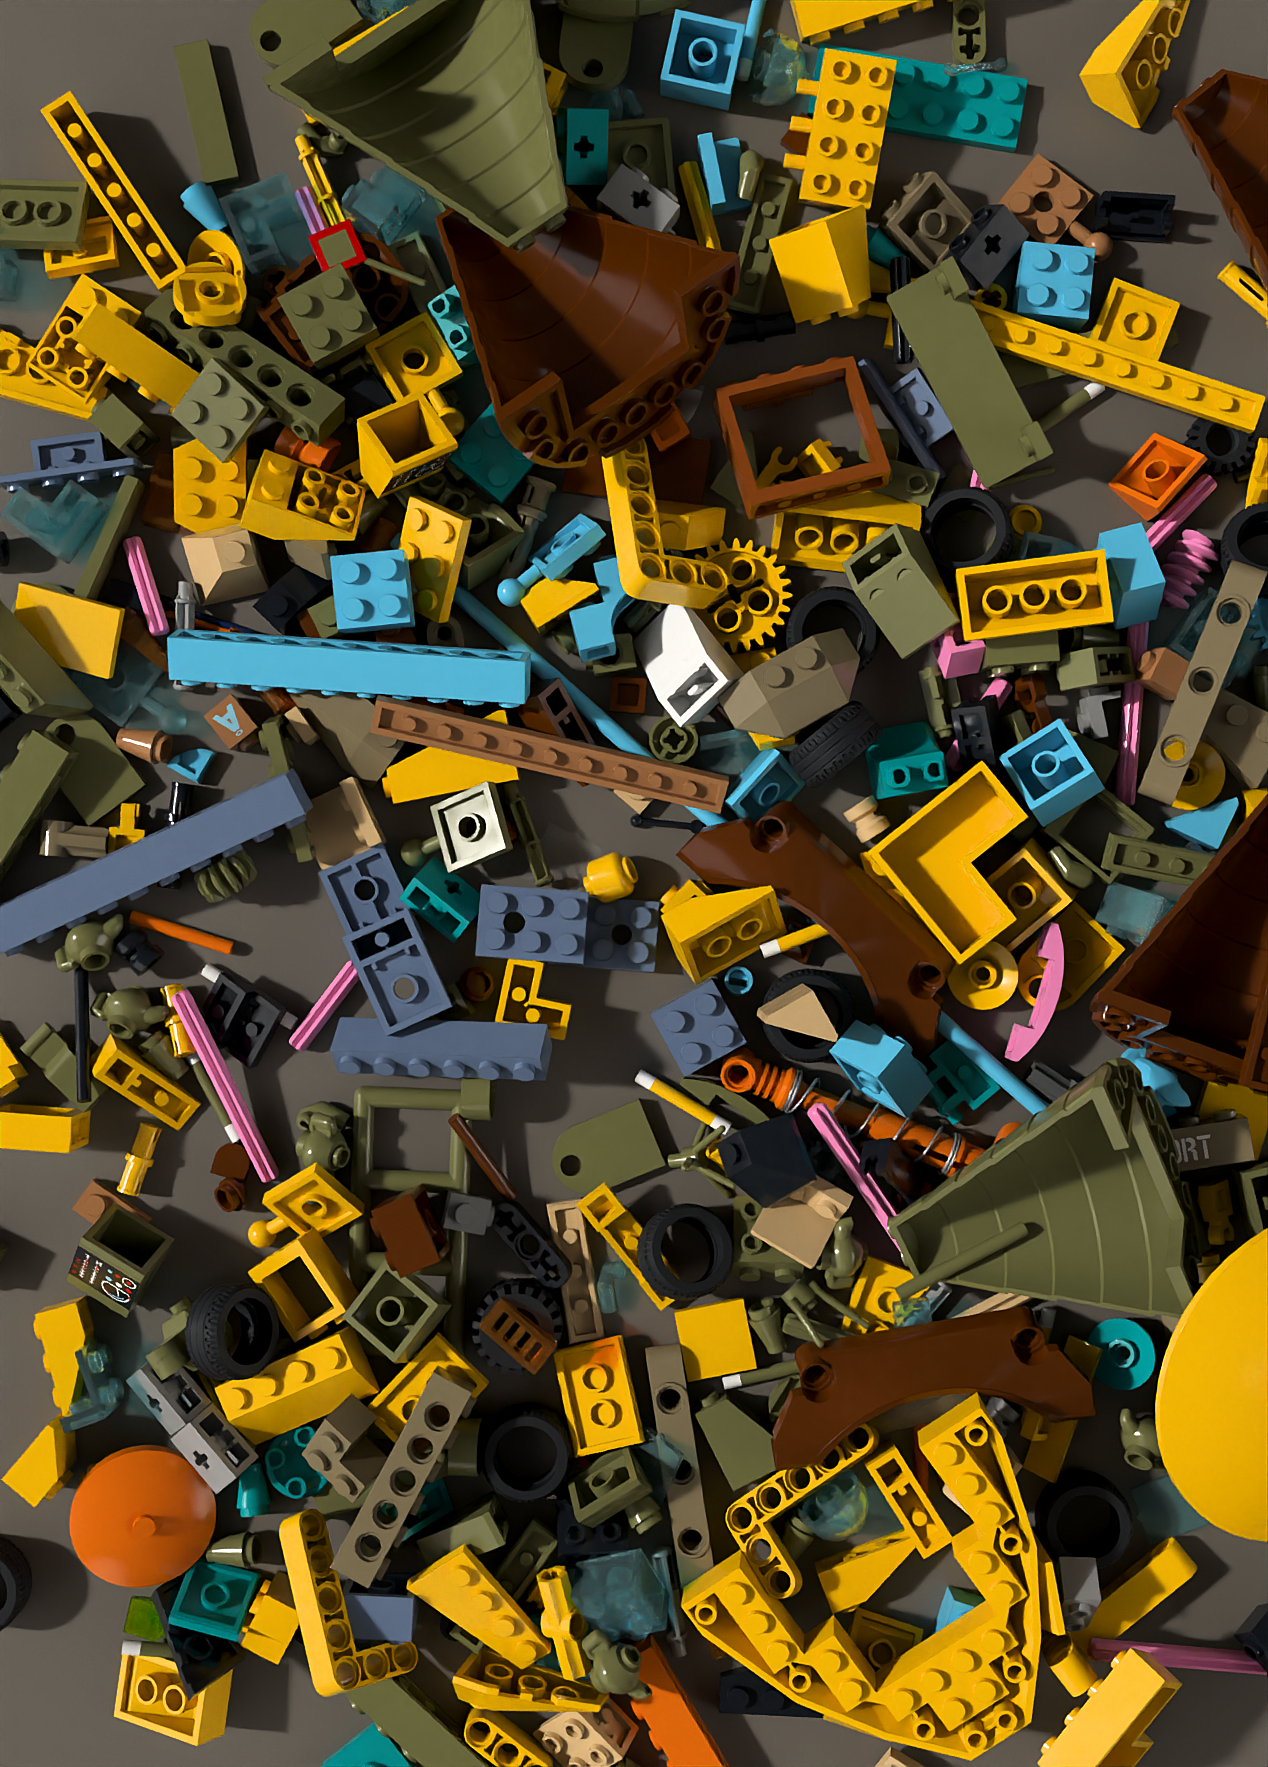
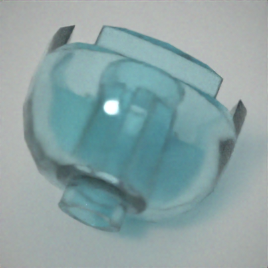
M769 29L762 36L768 39L764 48L757 46L755 49L749 79L746 81L745 87L752 89L751 95H746V100L760 106L775 108L787 104L796 96L798 79L809 80V70H806L805 54L799 43L784 33Z
M848 1469L804 1499L805 1503L802 1510L798 1506L800 1519L816 1536L830 1542L842 1541L857 1535L865 1525L870 1514V1496L856 1473Z

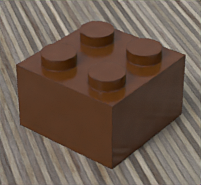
M423 1183L383 1200L371 1211L373 1215L370 1218L371 1227L378 1238H383L387 1247V1251H385L386 1261L393 1272L397 1270L400 1279L441 1261L451 1249Z

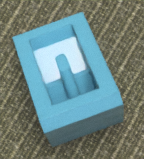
M1237 797L1226 798L1161 822L1163 829L1207 850L1218 849L1238 808L1239 801Z

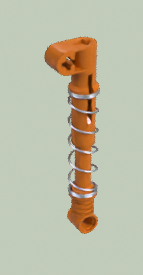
M738 1047L724 1056L720 1077L723 1085L730 1091L737 1093L746 1091L749 1093L753 1089V1095L758 1096L759 1093H762L761 1098L763 1099L770 1096L769 1100L775 1104L776 1109L785 1113H792L798 1107L808 1110L818 1102L825 1103L838 1123L844 1125L848 1138H854L860 1132L864 1133V1139L868 1141L892 1138L910 1158L915 1159L913 1160L914 1163L920 1161L937 1168L939 1175L942 1174V1176L949 1178L961 1167L970 1164L986 1151V1149L968 1143L965 1136L956 1132L948 1135L943 1133V1127L936 1130L913 1121L912 1114L905 1118L883 1109L880 1103H877L873 1110L850 1101V1089L844 1093L842 1098L819 1089V1077L811 1085L804 1083L802 1070L799 1071V1069L792 1067L787 1070L782 1068L779 1072V1067L774 1065L770 1068L769 1062H765L762 1065V1060L756 1058L754 1053L747 1048ZM734 1065H742L748 1072L736 1074L730 1068ZM1011 1122L1004 1125L998 1132L994 1143L1008 1136L1023 1123ZM847 1126L858 1131L853 1135H849Z

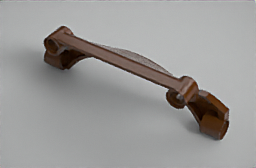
M785 800L775 802L756 824L746 817L703 827L699 833L696 832L679 850L676 856L706 883L726 884L749 889L771 885L775 891L776 898L797 908L817 922L841 945L852 959L869 991L875 1010L877 1026L882 1028L889 1037L894 1039L896 1036H899L908 1042L913 1048L911 1054L919 1061L932 1050L937 1039L944 1000L936 991L943 986L955 967V959L933 934L806 818L794 804Z
M1017 1306L1010 1309L824 1340L822 1348H819L815 1342L802 1344L795 1352V1361L801 1387L790 1390L773 1428L771 1446L777 1472L818 1465L846 1436L877 1415L915 1400L950 1394H975L978 1392L979 1395L1009 1400L1035 1411L1052 1423L1094 1417L1096 1410L1092 1385L1088 1376L1056 1343L1045 1345L1044 1333L1031 1308Z

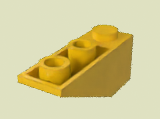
M86 1296L44 1307L35 1314V1335L39 1340H42L45 1350L43 1355L44 1367L46 1372L52 1375L55 1386L52 1392L53 1400L56 1407L61 1408L63 1417L69 1416L79 1405L95 1331Z

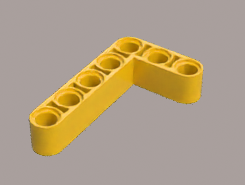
M641 439L629 448L607 459L602 456L619 576L624 591L629 596L640 600L697 609L708 607L727 588L729 584L727 573L722 567L711 562L664 555L645 439Z
M869 1423L862 1424L834 1448L839 1454V1463L835 1468H829L824 1460L818 1465L801 1467L805 1468L810 1474V1482L806 1488H800L795 1480V1475L801 1468L779 1471L738 1499L727 1509L725 1514L726 1524L770 1596L776 1599L789 1598L796 1595L802 1587V1575L770 1522L872 1454L879 1445V1434L873 1425ZM860 1428L865 1429L869 1435L868 1444L862 1449L857 1448L853 1442V1435ZM773 1487L781 1495V1502L776 1508H772L767 1502V1493ZM744 1507L752 1515L751 1524L747 1528L742 1527L738 1521L739 1511ZM761 1539L767 1540L771 1546V1554L766 1560L762 1559L757 1552V1545ZM780 1571L786 1572L791 1580V1585L786 1592L780 1590L776 1584V1577Z
M309 1508L284 1519L279 1528V1536L316 1691L324 1697H331L413 1670L417 1665L418 1652L411 1641H406L401 1645L385 1643L356 1652L338 1572L330 1568L334 1561V1555L326 1521L320 1511Z
M1174 1537L1162 1541L1100 1591L1101 1602L1088 1627L1075 1632L1065 1631V1635L1059 1636L1049 1632L1042 1639L1040 1648L1049 1668L1073 1697L1086 1692L1098 1678L1090 1661L1091 1657L1087 1653L1089 1640L1092 1638L1116 1639L1189 1580L1197 1571V1565Z
M474 1707L469 1710L464 1728L465 1741L496 1767H531L533 1765L553 1767L554 1759L552 1754L500 1712ZM484 1722L490 1728L485 1731H479L475 1729L473 1724ZM511 1743L518 1749L513 1752H506L501 1746Z

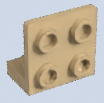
M347 778L339 782V787L310 800L313 807L305 814L308 827L311 829V833H308L307 836L310 845L315 847V856L322 870L382 843H387L358 778Z
M816 1175L817 1181L770 1208L763 1207L751 1229L752 1235L809 1269L816 1265L837 1221L847 1211L854 1198Z
M608 1697L599 1712H560L536 1727L533 1736L563 1767H610L623 1759L639 1727Z

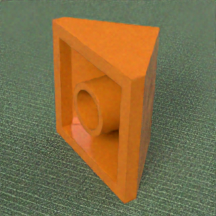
M1154 432L1109 482L1108 486L1148 522L1165 508L1207 461V457L1200 452Z

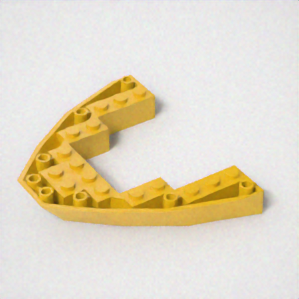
M978 1392L917 1433L920 1450L974 1522L951 1538L955 1559L986 1601L876 1672L834 1615L804 1634L780 1600L767 1593L741 1549L686 1585L683 1589L681 1602L682 1609L702 1636L794 1702L882 1739L970 1761L1031 1723L1041 1646L1037 1545L1002 1435Z

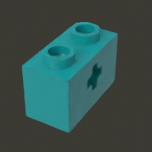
M557 107V115L553 117L555 138H557V154L561 162L565 185H607L609 109ZM583 142V149L574 150V143Z
M435 856L418 872L399 897L401 901L453 943L479 914L480 893L458 875L448 873L446 865Z

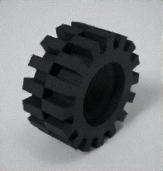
M1200 417L1187 431L1186 436L1188 440L1184 442V446L1207 457V461L1201 466L1203 469L1202 474L1213 473V476H1220L1224 473L1227 475L1250 458L1251 453L1249 452L1255 447V442H1251V438L1255 436V431L1249 434ZM1221 429L1230 435L1232 447L1229 453L1217 455L1209 449L1207 437L1212 430Z

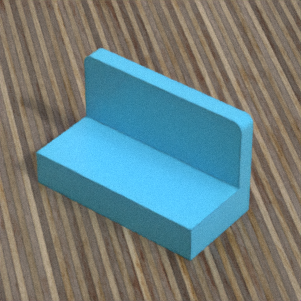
M712 132L698 135L697 152L712 215L749 209L751 201L735 197L740 180L739 159L742 156L739 139L735 137L714 142Z

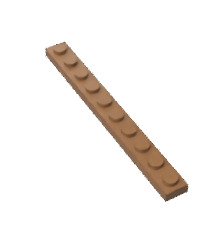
M378 695L376 699L370 733L719 814L721 813L729 784V776Z

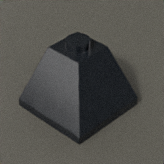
M792 1113L741 1129L716 1144L727 1177L764 1208L772 1207L817 1181Z

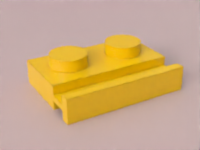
M109 215L86 220L81 251L43 250L45 272L50 280L119 267L117 242L114 234L115 226Z

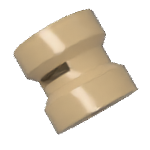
M873 795L843 813L848 822L856 824V835L861 843L891 826L888 818L877 812L878 802Z

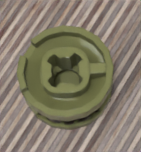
M671 715L660 718L650 731L649 747L652 754L661 761L678 765L683 764L694 755L698 746V734L695 726L689 724L680 727Z

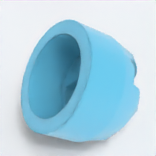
M741 966L731 968L724 978L725 989L734 996L745 995L753 984L752 974L748 969ZM729 979L746 982V987L729 984Z

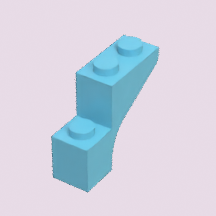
M616 554L605 556L599 562L593 563L594 576L602 603L586 602L578 605L575 610L569 611L581 663L616 654L613 636L615 621L619 614L636 599L629 596L622 588Z

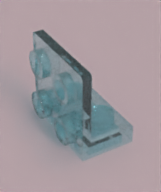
M100 1336L92 1338L75 1352L88 1393L80 1396L78 1402L69 1406L70 1411L60 1419L64 1433L106 1419L123 1402L124 1387L122 1381L118 1376H114L110 1365L112 1363L111 1350L107 1343H102Z

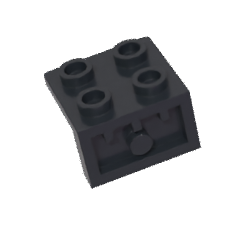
M563 1485L557 1490L559 1565L565 1566L566 1570L631 1566L628 1519L624 1509L596 1527L591 1528L579 1523L575 1518L568 1485Z

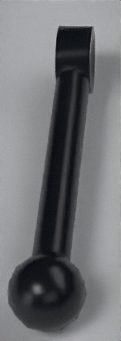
M634 814L630 818L631 825L636 828L642 825L687 829L694 834L696 832L699 833L703 828V824L699 820L688 823L643 818L639 814Z

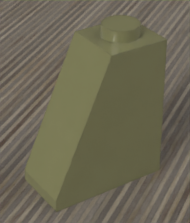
M726 1390L720 1393L711 1391L698 1399V1404L694 1405L695 1416L733 1491L776 1470L771 1446L773 1429Z
M493 1490L420 1530L416 1539L417 1544H415L417 1556L423 1564L428 1563L430 1566L463 1544L475 1556L506 1544L510 1520Z

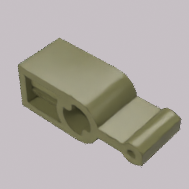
M45 1022L20 1048L42 1068L46 1078L83 1113L92 1110L112 1089L95 1078L91 1069L92 1101L88 1103L77 1102L76 1047L68 1043L48 1022Z

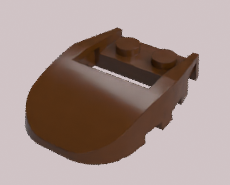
M356 233L366 257L405 272L395 256L380 239L367 233ZM310 254L300 262L301 265L287 279L285 277L275 287L277 294L264 308L259 304L255 311L298 367L312 377L317 378L355 358V354H360L365 350V345L320 371L316 369L277 299L279 296L323 273L316 256ZM362 263L346 270V273L381 335L404 310L409 295V281Z

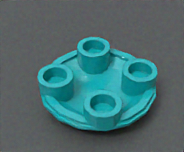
M299 1426L278 1435L271 1443L265 1456L266 1473L271 1484L281 1494L293 1499L309 1498L321 1492L329 1483L301 1455L317 1429L309 1426Z

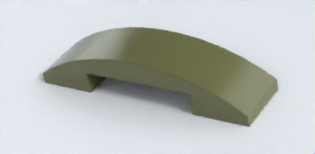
M684 1075L679 1080V1085L707 1106L715 1095H718L755 1124L771 1119L750 1099L741 1093L730 1091L721 1083L696 1076L684 1077Z

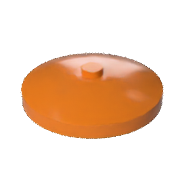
M159 1445L132 1446L119 1450L98 1462L79 1484L70 1509V1536L74 1549L82 1563L99 1578L115 1585L132 1588L159 1585L176 1578L197 1562L208 1547L216 1524L214 1491L180 1451Z

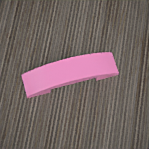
M1046 922L1043 925L1034 955L1048 959L1028 1027L1014 1023L1004 1055L1005 1058L1016 1062L1025 1056L1042 1036L1059 999L1064 974V948L1059 925L1052 922Z

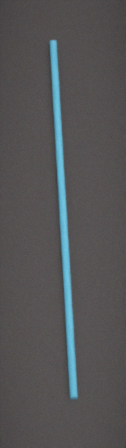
M402 532L397 534L390 543L394 550L398 549ZM457 582L453 602L508 651L531 652V671L541 680L559 677L577 711L623 752L657 759ZM685 806L706 826L728 822L719 813ZM941 1011L938 1031L1031 1114L1034 1115L1048 1106L1026 1084L948 1015Z

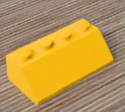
M780 480V484L790 482ZM866 491L777 513L774 518L770 556L774 554L778 556L776 564L845 572L842 565L844 561L897 523L920 531L921 505L877 492Z
M1105 549L956 569L955 584L965 642L1114 622Z
M353 1326L346 1327L271 1360L263 1371L252 1378L226 1380L214 1388L228 1422L254 1445L331 1413L351 1394L358 1400H362L381 1391Z

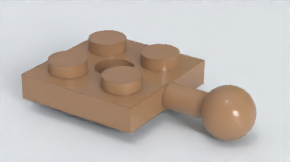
M1039 153L997 203L1004 204L1030 233L1027 238L1030 242L1057 244L1067 232L1084 244V247L1096 248L1094 259L1096 262L1107 259L1113 250L1112 239L1103 232L1092 233L1076 221L1092 201L1094 195ZM1038 197H1046L1051 201L1052 209L1047 212H1040L1034 207L1033 201Z

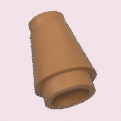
M121 728L116 738V746L152 764H157L158 762H167L172 752L173 740L163 730Z

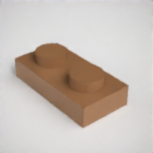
M96 1178L90 1182L72 1208V1210L92 1224H95L114 1202L147 1223H150L153 1219Z

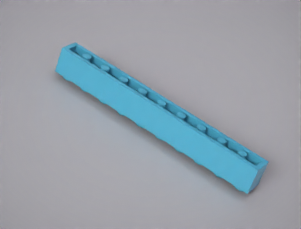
M177 629L167 637L169 680H181V683L187 686L212 682L216 683V686L220 688H234L241 684L251 685L253 690L259 691L270 690L273 687H285L286 691L291 693H303L308 691V689L321 690L322 694L331 696L340 695L343 692H356L357 696L362 698L377 697L378 694L392 695V698L399 700H411L415 696L427 697V700L433 703H444L449 701V699L463 700V703L467 705H482L484 701L498 702L499 706L505 708L519 707L520 704H525L530 695L531 652Z

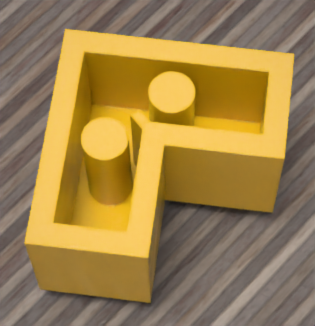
M508 959L495 1022L547 1024L551 1038L565 1040L573 1003L538 996L545 962Z
M277 1571L272 1582L265 1579L249 1610L241 1631L246 1634L241 1647L277 1665L299 1625L288 1575Z

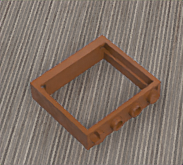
M836 356L812 366L798 365L787 372L775 375L764 373L757 376L754 380L742 383L732 381L715 389L713 407L748 520L887 486L891 468L854 356L845 358ZM844 381L871 462L758 489L733 408Z

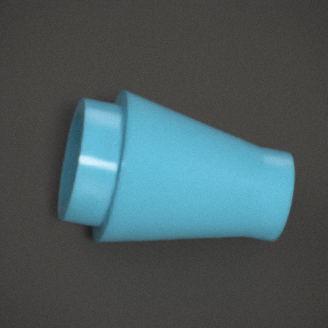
M203 180L194 183L182 193L180 198L184 202L183 208L205 228L223 232L230 228L231 224L227 220L212 187L206 186Z

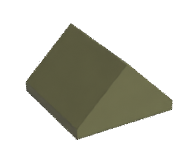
M630 1445L612 1449L567 1479L575 1518L579 1523L591 1528L596 1527L653 1491Z

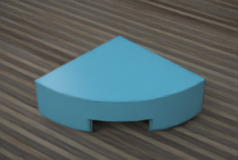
M206 749L188 750L175 756L167 767L197 784H201L217 753Z

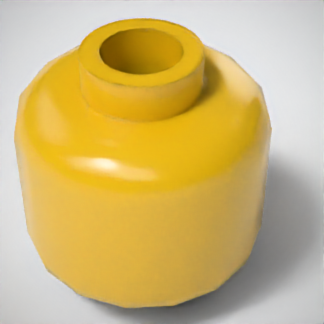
M611 852L590 861L587 865V876L583 877V884L586 891L589 892V896H596L603 903H610L630 895L634 890V883L638 881L637 871L632 860L628 856L623 857L617 852Z

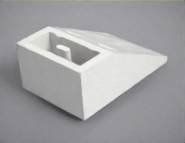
M669 604L632 641L658 700L680 727L699 722L719 703L718 697L745 675L691 607Z

